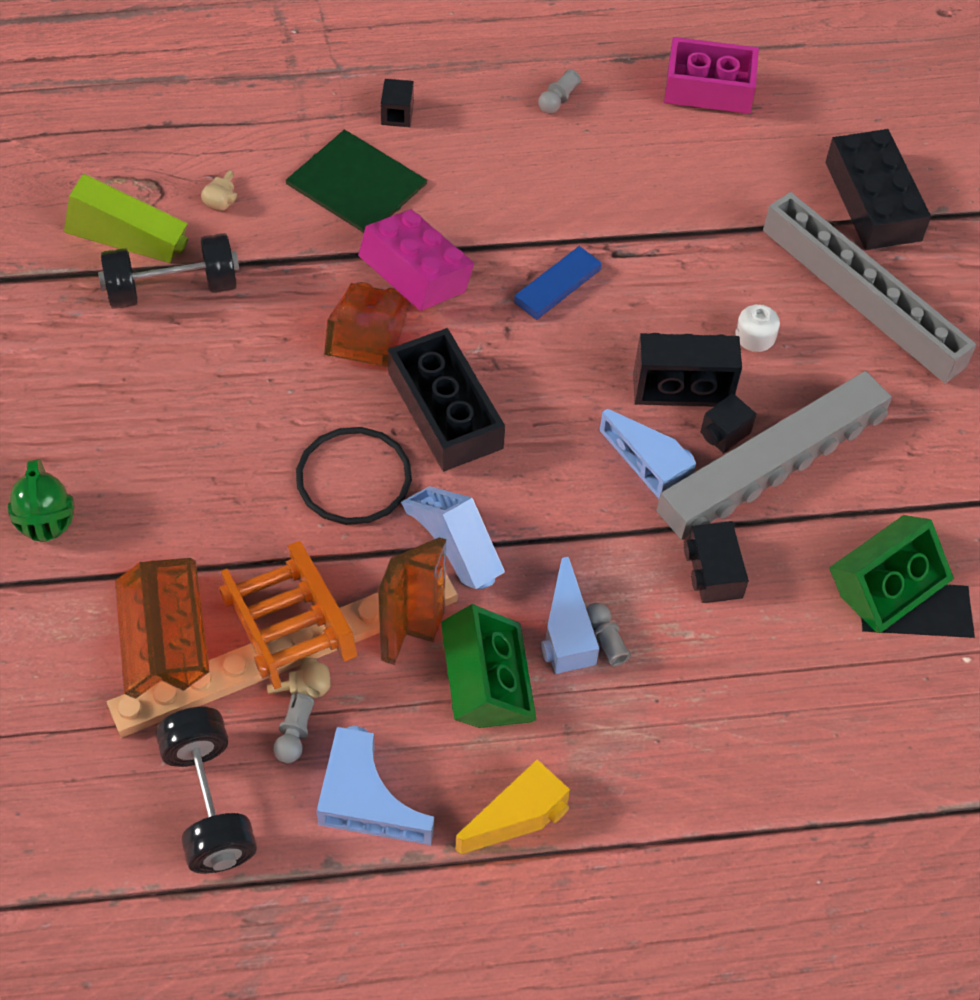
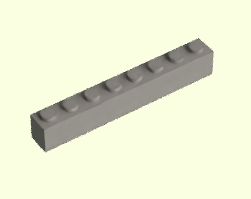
M789 192L769 206L763 231L943 383L946 384L967 368L977 344L792 192Z
M864 371L661 492L656 512L677 536L683 540L690 535L692 526L709 524L717 518L724 519L728 517L737 506L745 501L747 503L754 501L763 490L771 485L773 487L780 485L792 472L805 470L815 458L822 454L824 456L831 454L840 443L846 439L849 441L855 439L869 425L876 426L880 424L888 415L887 409L892 396L867 371Z

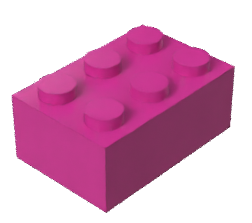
M673 37L664 103L750 114L756 89L759 47Z
M412 209L367 225L358 254L361 259L420 311L466 292L474 262Z

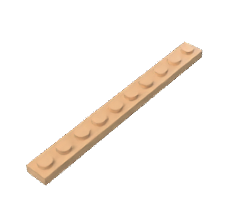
M440 567L339 609L349 624L356 643L457 602L458 594L444 568ZM317 624L266 643L270 653L274 654L324 634L323 630L326 628L324 625L318 627ZM252 643L106 701L120 738L160 723L163 719L178 711L202 706L268 679V676L262 678L259 674L254 657L258 655ZM327 648L277 668L278 674L300 666L305 658L317 659L337 651V649L331 650Z

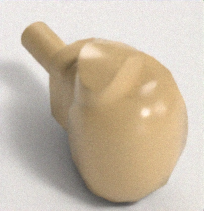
M229 170L223 179L215 177L209 185L204 187L201 192V199L207 207L217 211H224L235 203L237 193L233 192L234 185L230 182L234 176L233 171Z
M305 658L300 670L289 672V681L281 682L282 687L274 689L273 685L269 684L267 685V691L271 694L290 690L291 695L301 693L311 698L322 697L331 686L329 668L327 665L318 662L315 658Z

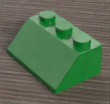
M902 515L829 567L841 598L877 633L886 630L954 579L932 519Z
M474 604L441 621L454 720L478 728L531 723L537 720L521 623Z

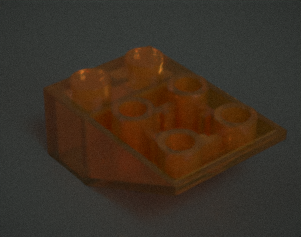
M365 282L351 283L327 319L324 355L388 367V349L398 345L411 302L395 288L384 290L374 288L371 284Z

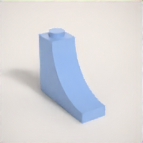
M428 486L401 502L406 514L420 522L439 544L453 566L461 584L474 589H484L495 582V578L505 572L472 497Z
M358 726L337 727L317 807L318 825L431 845L434 833V816L422 814L405 806L384 786L373 760L375 751L374 733H370Z

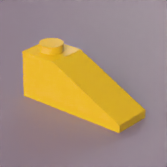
M537 759L456 835L455 850L460 854H465L541 830L550 821L553 823L558 822L569 809L567 804L570 789Z

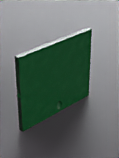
M344 129L286 179V184L364 233L367 225L391 217L396 211H399L408 200L427 184V179Z

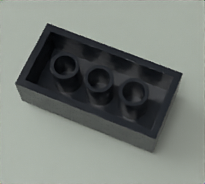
M889 129L832 137L825 163L864 249L870 250L922 241L931 215Z
M448 328L388 349V374L443 472L504 449L505 424Z

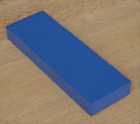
M578 246L518 292L514 297V303L538 320L601 270L602 262Z

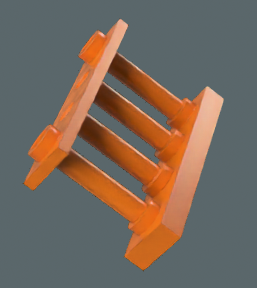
M301 540L287 545L291 560L286 561L285 566L241 583L235 584L227 568L221 570L224 585L220 586L219 590L226 607L233 606L258 655L254 657L259 674L262 678L268 676L274 689L282 687L277 668L324 649H337L344 662L358 656L353 632ZM288 579L293 581L299 580L300 582L298 583V588L249 607L246 606L242 598ZM301 601L305 603L311 602L313 605L310 607V611L261 630L258 629L254 621ZM317 624L318 627L324 625L326 628L323 630L324 634L274 654L270 653L266 643Z

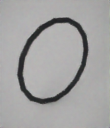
M364 427L339 428L319 436L304 450L296 468L297 490L307 507L324 519L345 525L371 523L389 515L405 500L412 482L410 460L400 444L383 432ZM361 433L380 438L396 450L404 463L405 481L401 492L386 509L370 516L345 518L327 513L312 502L304 488L303 468L309 455L324 441L339 435Z

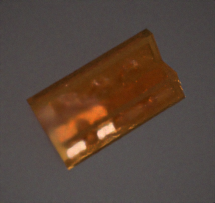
M439 537L390 559L378 589L381 661L395 665L406 635L434 642L445 613L446 539Z
M180 558L139 562L115 580L124 694L136 699L161 680L184 691L210 672L196 560Z

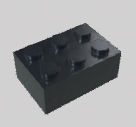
M640 333L633 371L635 405L714 407L732 393L736 394L742 371L740 337L723 334Z

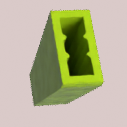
M84 173L69 195L64 232L70 235L119 249L127 248L129 252L171 263L176 253L180 255L183 253L189 239L184 236L188 223Z

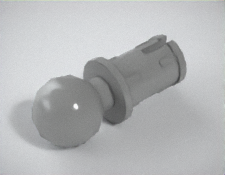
M568 69L557 82L551 83L548 91L543 92L538 99L540 109L548 114L558 111L561 103H565L569 99V94L581 83L579 74L572 69Z
M601 603L590 604L586 610L592 628L595 630L596 640L600 643L610 665L616 667L624 664L630 659L631 654L618 633V624L610 622V609Z
M298 693L291 696L285 720L279 725V731L284 735L278 737L273 744V753L280 762L286 764L293 763L302 754L303 745L299 739L308 736L306 728L315 703L314 699L308 695Z

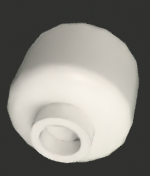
M755 304L746 307L738 318L735 330L736 336L740 337V345L752 352L768 350L776 341L780 328V319L773 309L765 305Z

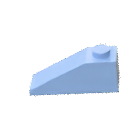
M610 409L602 412L600 432L658 499L661 492L694 473L696 462L689 450L683 449L675 439Z
M569 557L561 559L547 625L546 639L541 641L544 660L546 663L551 662L555 674L594 666L597 663L599 646Z

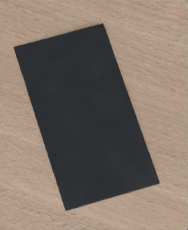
M945 585L881 633L975 638L969 587ZM861 617L862 632H875Z

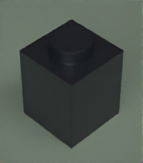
M384 79L381 98V125L410 127L414 105V81Z
M732 393L705 413L700 433L709 444L715 445L722 453H725L751 433L757 413Z

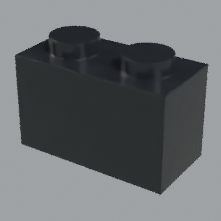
M733 521L692 526L689 539L684 541V553L686 560L692 561L694 569L691 573L692 585L695 591L700 592L702 603L742 599L749 580Z

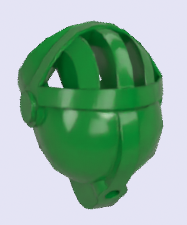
M40 459L28 460L25 475L13 485L10 502L8 503V513L12 524L22 534L34 541L46 542L60 536L72 523L74 499L71 494H67L65 486L59 479L45 472ZM45 523H49L50 531H48Z

